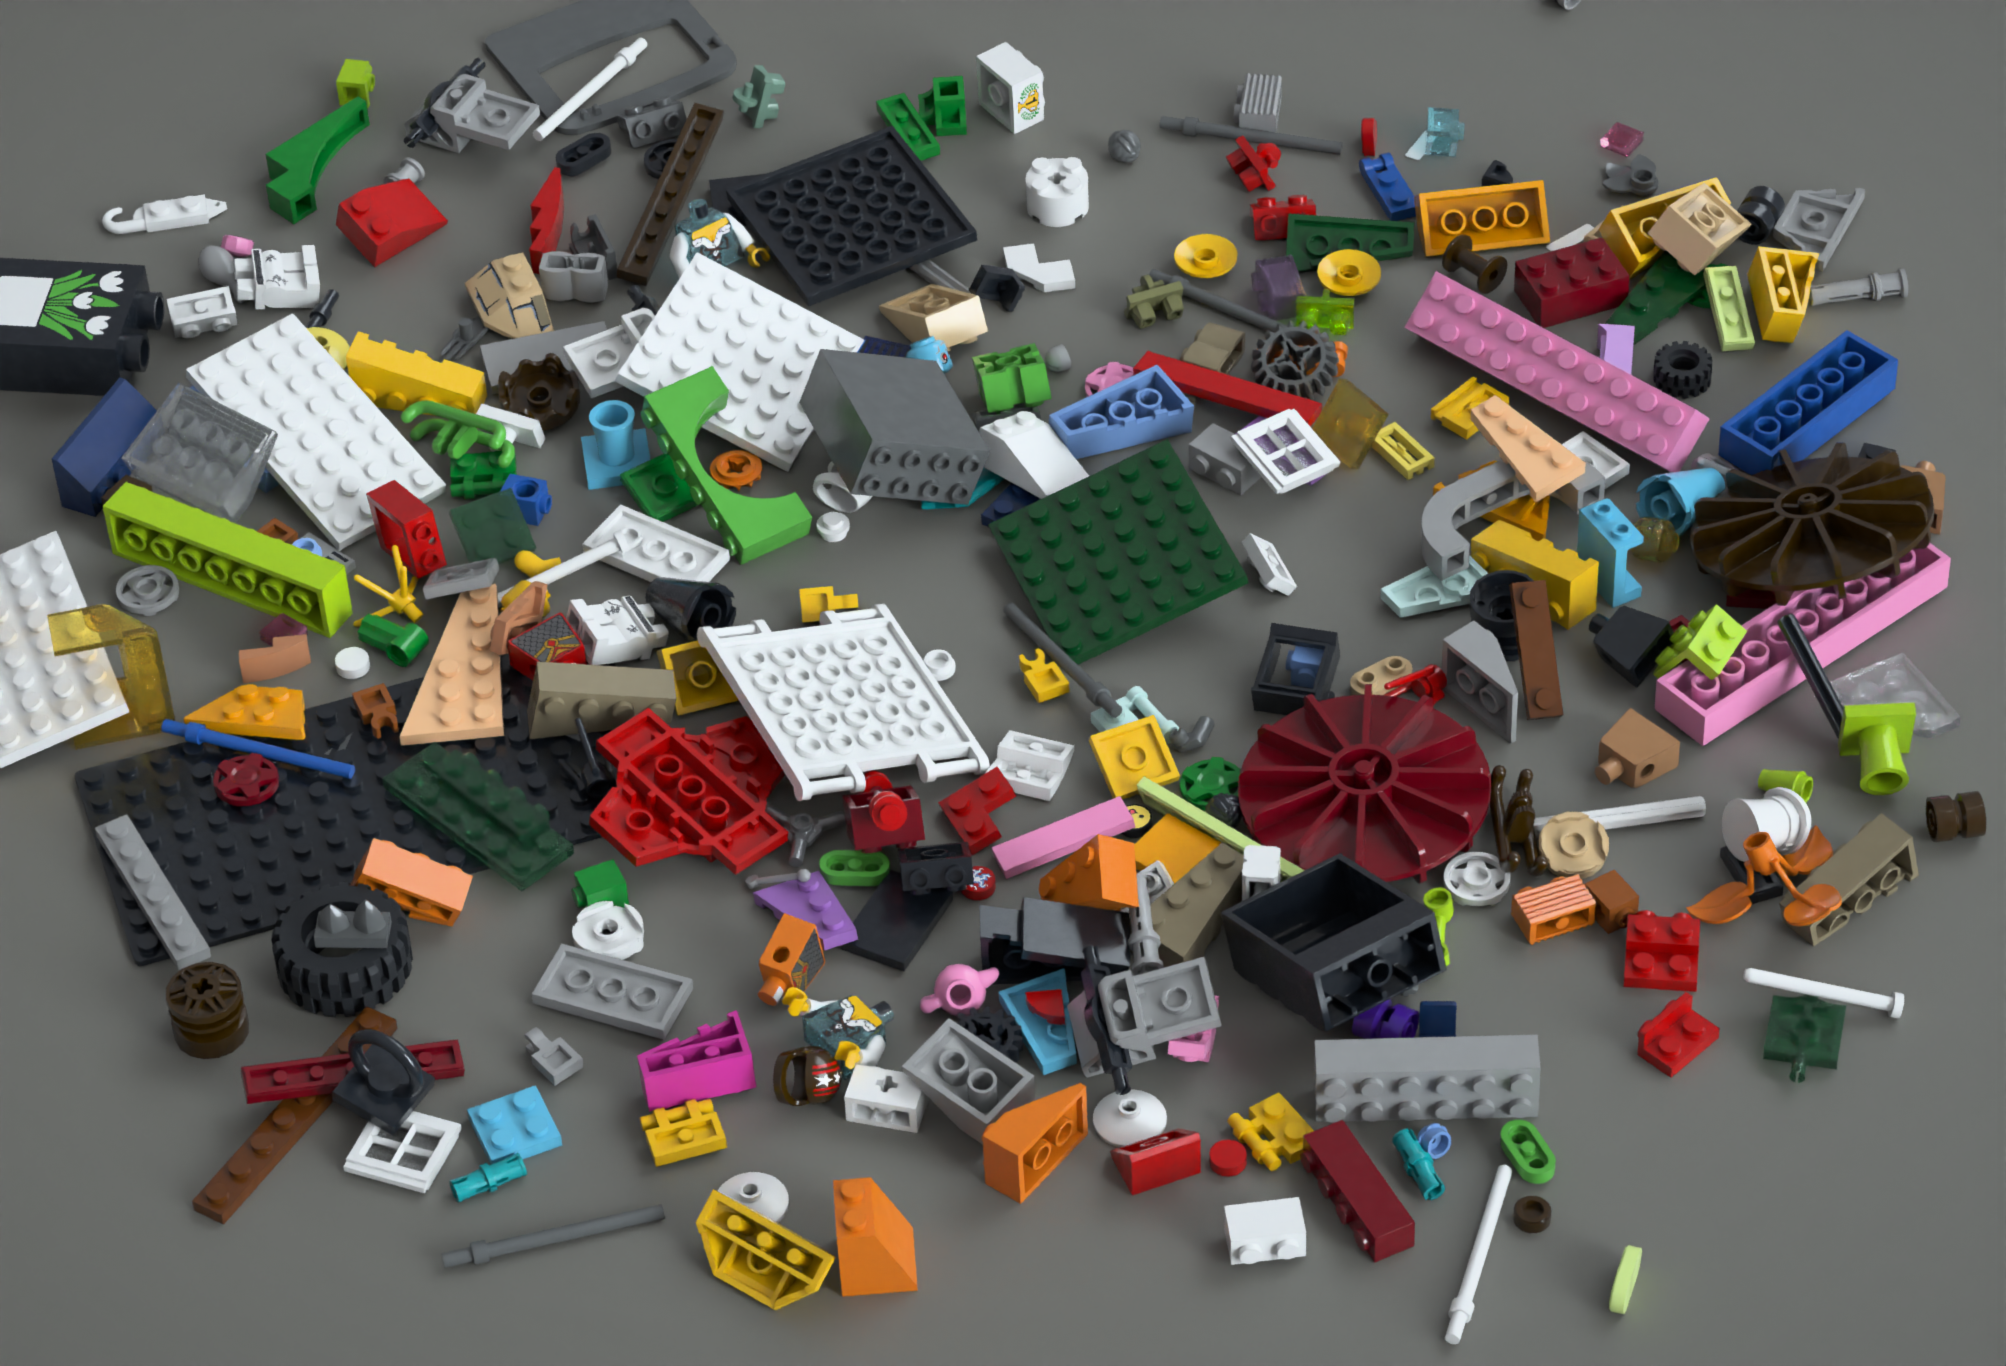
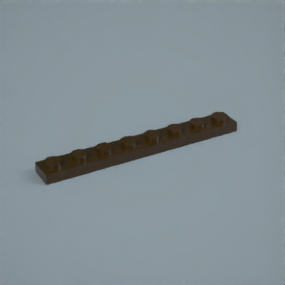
M694 103L617 268V278L647 286L722 123L724 110Z

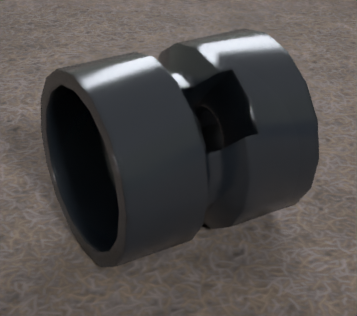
M1756 186L1750 189L1737 212L1749 221L1751 225L1738 239L1751 245H1759L1766 241L1785 209L1783 198L1778 192L1766 186Z

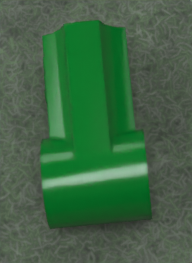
M369 613L361 620V626L357 631L360 641L385 651L388 658L400 667H407L429 644L428 635L420 626L414 623H407L402 627L380 616Z

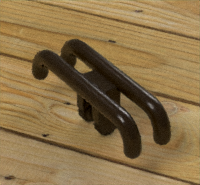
M1501 765L1495 766L1491 773L1490 811L1500 868L1508 874L1513 873L1518 868L1521 857L1517 852L1511 851L1510 842H1518L1523 844L1528 873L1534 877H1539L1545 872L1548 866V859L1546 856L1539 855L1533 826L1536 816L1535 810L1531 806L1533 798L1530 793L1533 773L1530 769H1523L1520 772L1516 793H1513V796H1511L1512 799H1510L1505 812L1502 791L1506 769Z

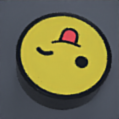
M1127 805L1126 807L1134 819L1135 828L1121 834L1130 838L1143 837L1152 828V814L1143 805Z

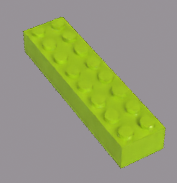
M125 482L103 505L112 553L114 555L143 566L156 565L171 570L177 579L328 638H331L353 614L345 565L335 560L319 556L309 550L290 545L280 539L269 537L254 529L243 527L225 518L214 516L199 508H193L170 497L159 495L144 487H138L128 482Z

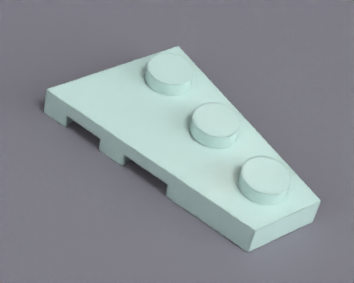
M1469 555V568L1443 581L1426 566L1381 588L1380 598L1400 618L1470 604V590L1477 580L1488 573Z

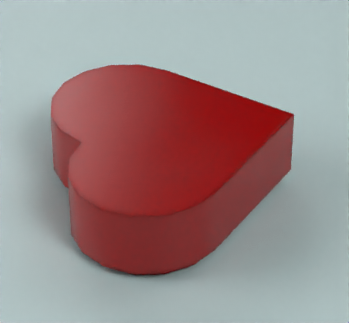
M1363 118L1361 121L1362 153L1364 156H1375L1377 143V121L1375 118Z

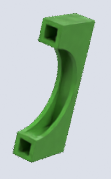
M711 366L644 396L641 418L648 429L652 428L656 434L661 451L664 454L668 453L673 460L674 469L678 477L685 479L689 485L690 493L695 503L701 504L706 511L707 520L711 528L718 530L723 537L724 547L729 550L730 556L734 555L739 564L742 565L808 535L812 516L796 492L776 498L747 497L719 485L704 470L696 454L695 438L706 421L726 408L729 394L728 388L714 367Z

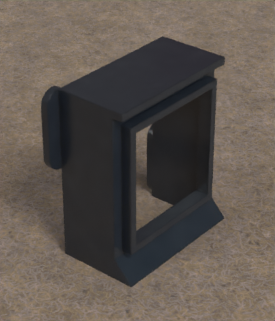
M1271 623L1269 639L1254 687L1251 688L1254 710L1288 715L1304 707V696L1313 694L1318 702L1335 698V694L1330 691L1340 659L1338 633ZM1281 643L1324 650L1313 689L1270 683L1280 655Z

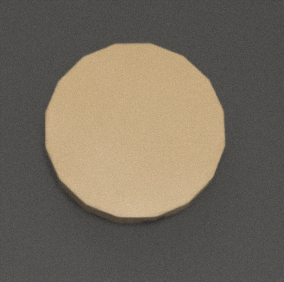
M1567 811L1553 816L1542 828L1538 839L1539 855L1546 856L1548 859L1547 868L1553 874L1565 878L1579 874L1580 879L1593 876L1603 867L1609 852V837L1604 827L1598 821L1596 823L1589 818V815L1582 812Z

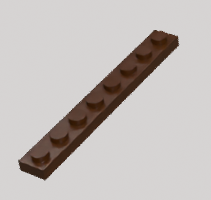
M366 1006L322 1056L348 1053L349 1039L359 1030L373 1029L392 1036L397 1030L396 1019ZM364 1044L362 1047L363 1051H367L372 1044ZM332 1093L283 1099L192 1200L194 1211L224 1225L333 1102Z

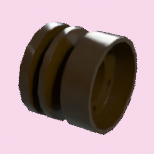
M202 962L181 969L171 978L166 987V1003L171 1017L174 1039L180 1050L192 1057L212 1059L230 1054L244 1043L249 1034V1019L244 1004L241 981L234 970L224 964Z

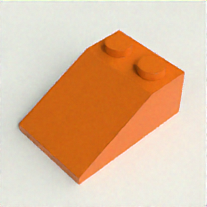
M1078 1083L1007 1111L995 1123L989 1124L982 1135L985 1184L1021 1204L1088 1135L1086 1086Z

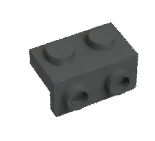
M670 96L655 99L652 106L642 108L641 104L627 107L624 109V114L616 116L619 128L627 130L630 145L633 148L680 135L687 120L683 103L674 99L671 100Z

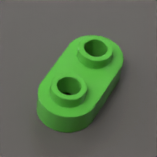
M833 850L824 854L819 862L821 875L831 885L878 886L890 871V861L881 852L865 854L861 853L860 850Z
M1526 1120L1507 1122L1501 1129L1500 1145L1518 1174L1529 1183L1541 1184L1549 1181L1555 1174L1556 1158L1537 1128Z

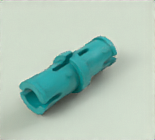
M1412 1129L1400 1130L1393 1136L1392 1143L1403 1158L1406 1173L1416 1181L1425 1200H1434L1440 1197L1445 1191V1185L1434 1170V1161L1431 1155L1422 1149Z
M516 1153L490 1165L488 1163L481 1164L478 1170L449 1180V1184L454 1198L459 1203L485 1191H489V1193L494 1192L498 1189V1186L526 1176L527 1170L522 1157H520L519 1153Z

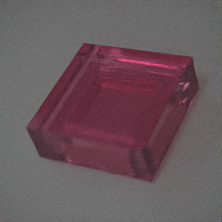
M1616 122L1601 138V147L1628 157L1642 143L1644 132Z
M281 613L259 631L263 642L273 647V637L308 635L307 626Z

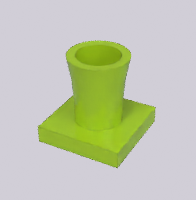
M1915 702L1844 706L1838 739L1839 756L1860 755V787L1864 792L1872 795H1889L1904 789L1908 785L1909 776L1901 753H1909L1916 719Z

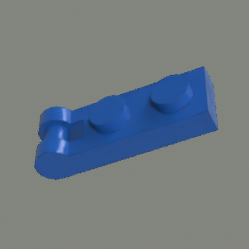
M1391 153L1380 154L1379 158L1373 160L1369 157L1360 159L1359 169L1361 175L1389 220L1399 221L1415 217V196L1396 168Z

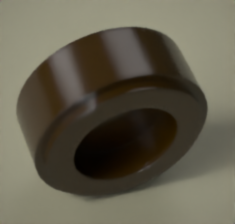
M1538 1196L1523 1197L1514 1206V1223L1520 1230L1527 1233L1542 1232L1551 1223V1206L1545 1199Z

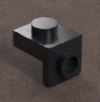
M981 265L969 288L971 294L978 295L981 299L1000 301L1004 309L1009 312L1014 311L1025 290V286L1013 269Z

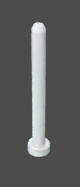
M619 530L613 533L614 539L529 578L527 581L531 583L539 581L550 584L621 550L622 554L631 550L624 534ZM513 587L498 593L499 608L502 607V597Z
M1753 968L1745 969L1743 979L1749 983L1888 1011L1889 1017L1897 1019L1900 1018L1904 1006V994L1893 992L1890 997Z

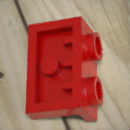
M1687 992L1677 1000H1671L1667 1003L1663 1011L1653 1020L1644 1022L1637 1035L1639 1038L1637 1055L1670 1078L1719 1038L1720 1028L1692 1010L1693 996Z

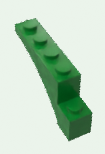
M359 96L265 154L269 178L273 180L266 184L271 210L292 224L299 222L317 210L315 192L325 168L350 139L370 125L367 103Z

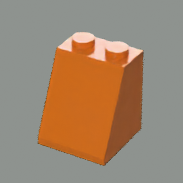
M871 1177L833 1180L842 1297L918 1291L914 1236L911 1224Z

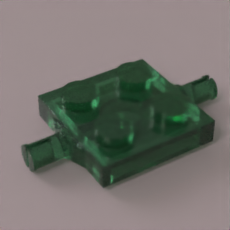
M1807 994L1792 998L1773 995L1763 1059L1792 1063L1789 1078L1791 1081L1796 1082L1797 1071H1799L1798 1083L1805 1080L1807 1066L1837 1070L1846 1005L1827 1003L1818 999L1817 996Z

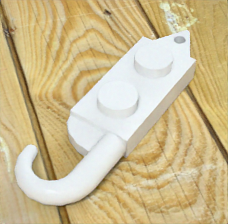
M205 194L165 201L159 200L143 204V207L135 211L133 220L111 221L112 217L122 213V208L111 209L104 214L102 224L106 230L114 234H126L145 230L148 233L208 224L209 219L227 210L226 202L207 199Z

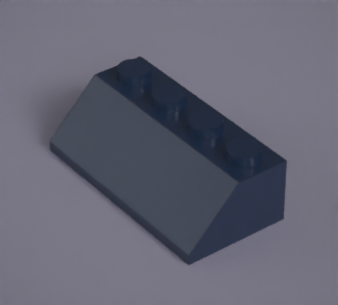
M119 378L51 459L61 505L64 508L96 517L103 509L101 497L126 474L130 476L135 468L144 461L145 456L154 445L160 442L163 436V428L160 424L158 411L126 379Z

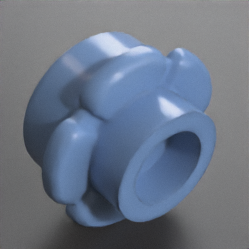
M1431 1123L1423 1127L1418 1133L1417 1140L1422 1149L1428 1152L1434 1159L1445 1155L1451 1146L1450 1134L1447 1132L1446 1127L1440 1126L1439 1123Z

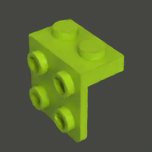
M1717 604L1706 613L1700 610L1691 619L1687 628L1681 625L1670 637L1669 640L1673 644L1671 647L1665 648L1655 660L1658 667L1653 675L1659 679L1687 658L1709 679L1713 680L1721 673L1747 630Z

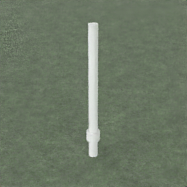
M638 38L629 47L622 48L607 67L533 131V137L537 141H542L621 69H627L636 61V56L647 47L646 40Z
M1500 1165L1497 1169L1458 1297L1452 1300L1448 1312L1450 1322L1445 1340L1450 1344H1458L1460 1342L1465 1323L1471 1320L1474 1310L1472 1300L1512 1175V1169L1507 1165Z

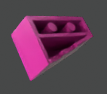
M737 1010L728 1013L726 1021L711 1028L707 1023L698 1027V1034L681 1042L676 1037L637 1055L642 1090L649 1112L662 1107L668 1109L673 1106L682 1105L685 1101L692 1099L703 1101L708 1098L756 1088L752 1053Z

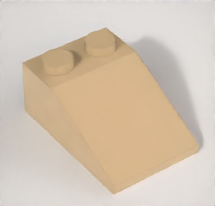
M1704 182L1669 205L1648 231V234L1660 249L1668 251L1677 259V263L1682 269L1696 275L1750 227L1751 223Z
M930 284L879 305L880 312L912 343L934 336L935 340L945 342L948 352L951 351L950 347L957 344L972 343L978 339V335L988 332L978 295L935 284Z

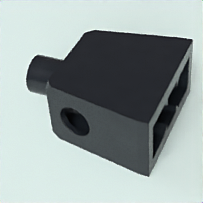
M1627 606L1619 607L1610 619L1598 613L1593 616L1589 623V631L1596 635L1593 643L1601 659L1635 687H1638L1657 664L1655 660L1660 653L1673 644L1669 640L1674 633L1669 621Z

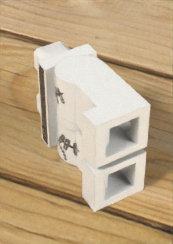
M302 245V252L280 253L276 250H267L261 253V249H251V258L234 259L237 300H254L255 309H265V305L272 308H314L319 303L320 280L314 245Z
M623 596L621 601L611 599L602 604L588 606L583 599L570 600L566 619L582 641L589 665H604L640 658V660L650 659L653 648L666 646L669 632L664 624L653 625L655 614L649 603L637 605L632 596Z

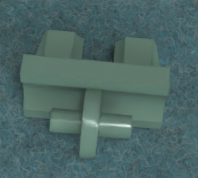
M755 65L750 82H746L744 87L734 90L733 101L739 105L738 110L740 112H743L752 119L753 128H763L764 120L777 118L779 111L778 103L774 98L770 97L771 94H781L784 92L785 81L780 74L767 73L763 65Z

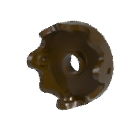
M548 353L542 361L523 359L513 374L510 375L508 372L502 371L499 375L498 384L501 409L539 420L543 431L557 428L573 417L580 404V389L575 371L569 372L564 367L561 359L554 353ZM538 395H544L547 397L543 401L533 400V398Z

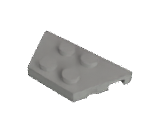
M1855 188L1854 194L1836 195V189H1823L1821 191L1796 190L1774 227L1773 238L1790 250L1819 253L1815 268L1819 271H1824L1862 204L1865 189Z

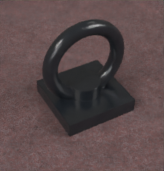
M373 1029L359 1030L350 1037L348 1042V1054L354 1067L333 1090L332 1100L389 1134L394 1135L433 1088L435 1077L423 1071L413 1054L395 1038ZM372 1044L364 1054L363 1045Z

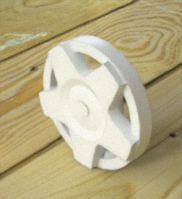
M1467 852L1456 856L1447 864L1444 870L1443 882L1445 889L1451 893L1453 900L1462 906H1493L1499 903L1507 894L1510 887V874L1501 870L1498 857L1485 852ZM1485 862L1495 866L1496 868L1488 869L1485 865ZM1467 863L1465 869L1456 868L1461 864Z

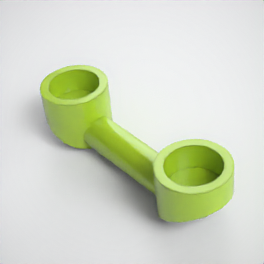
M1433 888L1425 893L1423 901L1425 907L1435 912L1447 967L1450 964L1448 947L1445 944L1446 923L1451 920L1454 912L1452 895L1447 889Z

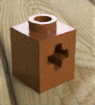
M1615 869L1585 883L1589 894L1595 899V921L1607 934L1620 928H1626L1628 914L1636 915L1639 907V895Z

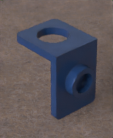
M1421 1001L1419 1037H1456V1002Z

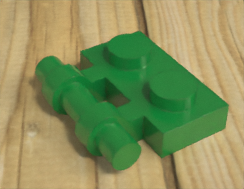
M502 451L466 453L458 460L450 458L451 497L464 496L465 499H475V495L494 494V497H498L509 474L517 475L516 454L511 464L506 468H501L497 464Z

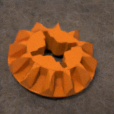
M744 450L724 452L718 455L710 465V476L713 477L714 481L719 485H723L726 489L736 487L738 491L741 486L752 487L753 481L760 480L761 471H763L761 460L756 455Z

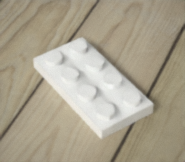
M621 504L582 544L584 553L614 539L613 533L621 530L631 551L622 554L621 550L600 559V561L649 582L659 577L710 582L730 560L728 549Z

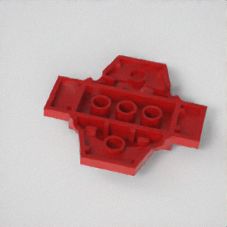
M647 708L596 740V750L617 768L616 788L612 787L591 813L589 825L635 867L681 853L703 855L710 863L718 859L732 873L737 875L788 841L789 832L766 812V799L784 777L785 773L754 723L747 716L706 727L704 734L696 736L685 734V728H671L650 708Z

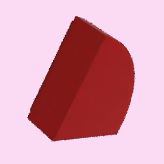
M1061 989L1025 992L1026 1004L1030 1012L1047 1019V1022L1050 1024L1065 1025Z

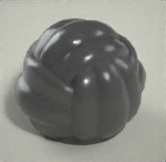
M1130 130L1115 131L1109 137L1108 150L1113 159L1124 163L1132 162L1139 156L1141 143L1137 135Z

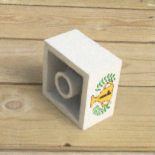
M1007 42L976 56L979 105L1014 134L1044 120V76L1038 66L1033 65L1020 51H1016Z

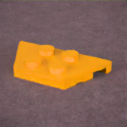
M1493 460L1489 463L1481 465L1480 468L1476 470H1469L1467 472L1459 474L1458 479L1464 478L1472 473H1475L1483 469L1485 466L1491 465L1497 461ZM1442 482L1437 483L1433 487V496L1446 487ZM1530 494L1525 495L1480 517L1493 523L1498 520L1504 521L1530 532L1534 540L1540 541L1543 538L1546 539L1550 495H1547L1538 502H1535Z
M254 684L241 685L190 713L183 719L185 724L195 722L205 725L206 729L225 734L304 740L306 738L304 730L305 702L302 690L287 689L286 687L270 688L258 687Z

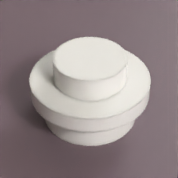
M829 512L819 517L816 526L818 533L825 541L838 542L846 537L850 523L844 514Z
M945 650L930 651L923 660L936 681L950 678L956 669L954 659Z

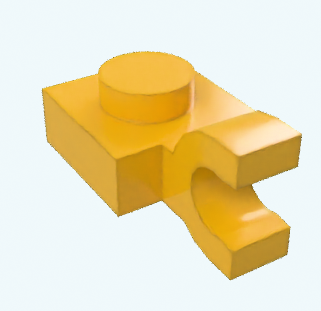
M833 586L799 589L802 623L820 621L819 618L822 611L833 610L835 612L836 609L858 608L857 594L834 596Z

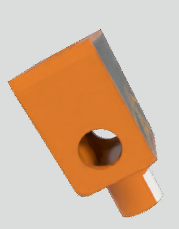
M786 913L783 914L759 960L764 984L758 992V997L764 1003L775 1006L781 996L784 997L787 990L791 987L805 992L824 966L825 958L815 924Z

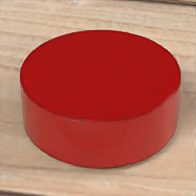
M1221 1140L1215 1143L1209 1152L1210 1167L1221 1176L1230 1177L1240 1174L1247 1164L1245 1147L1235 1140Z

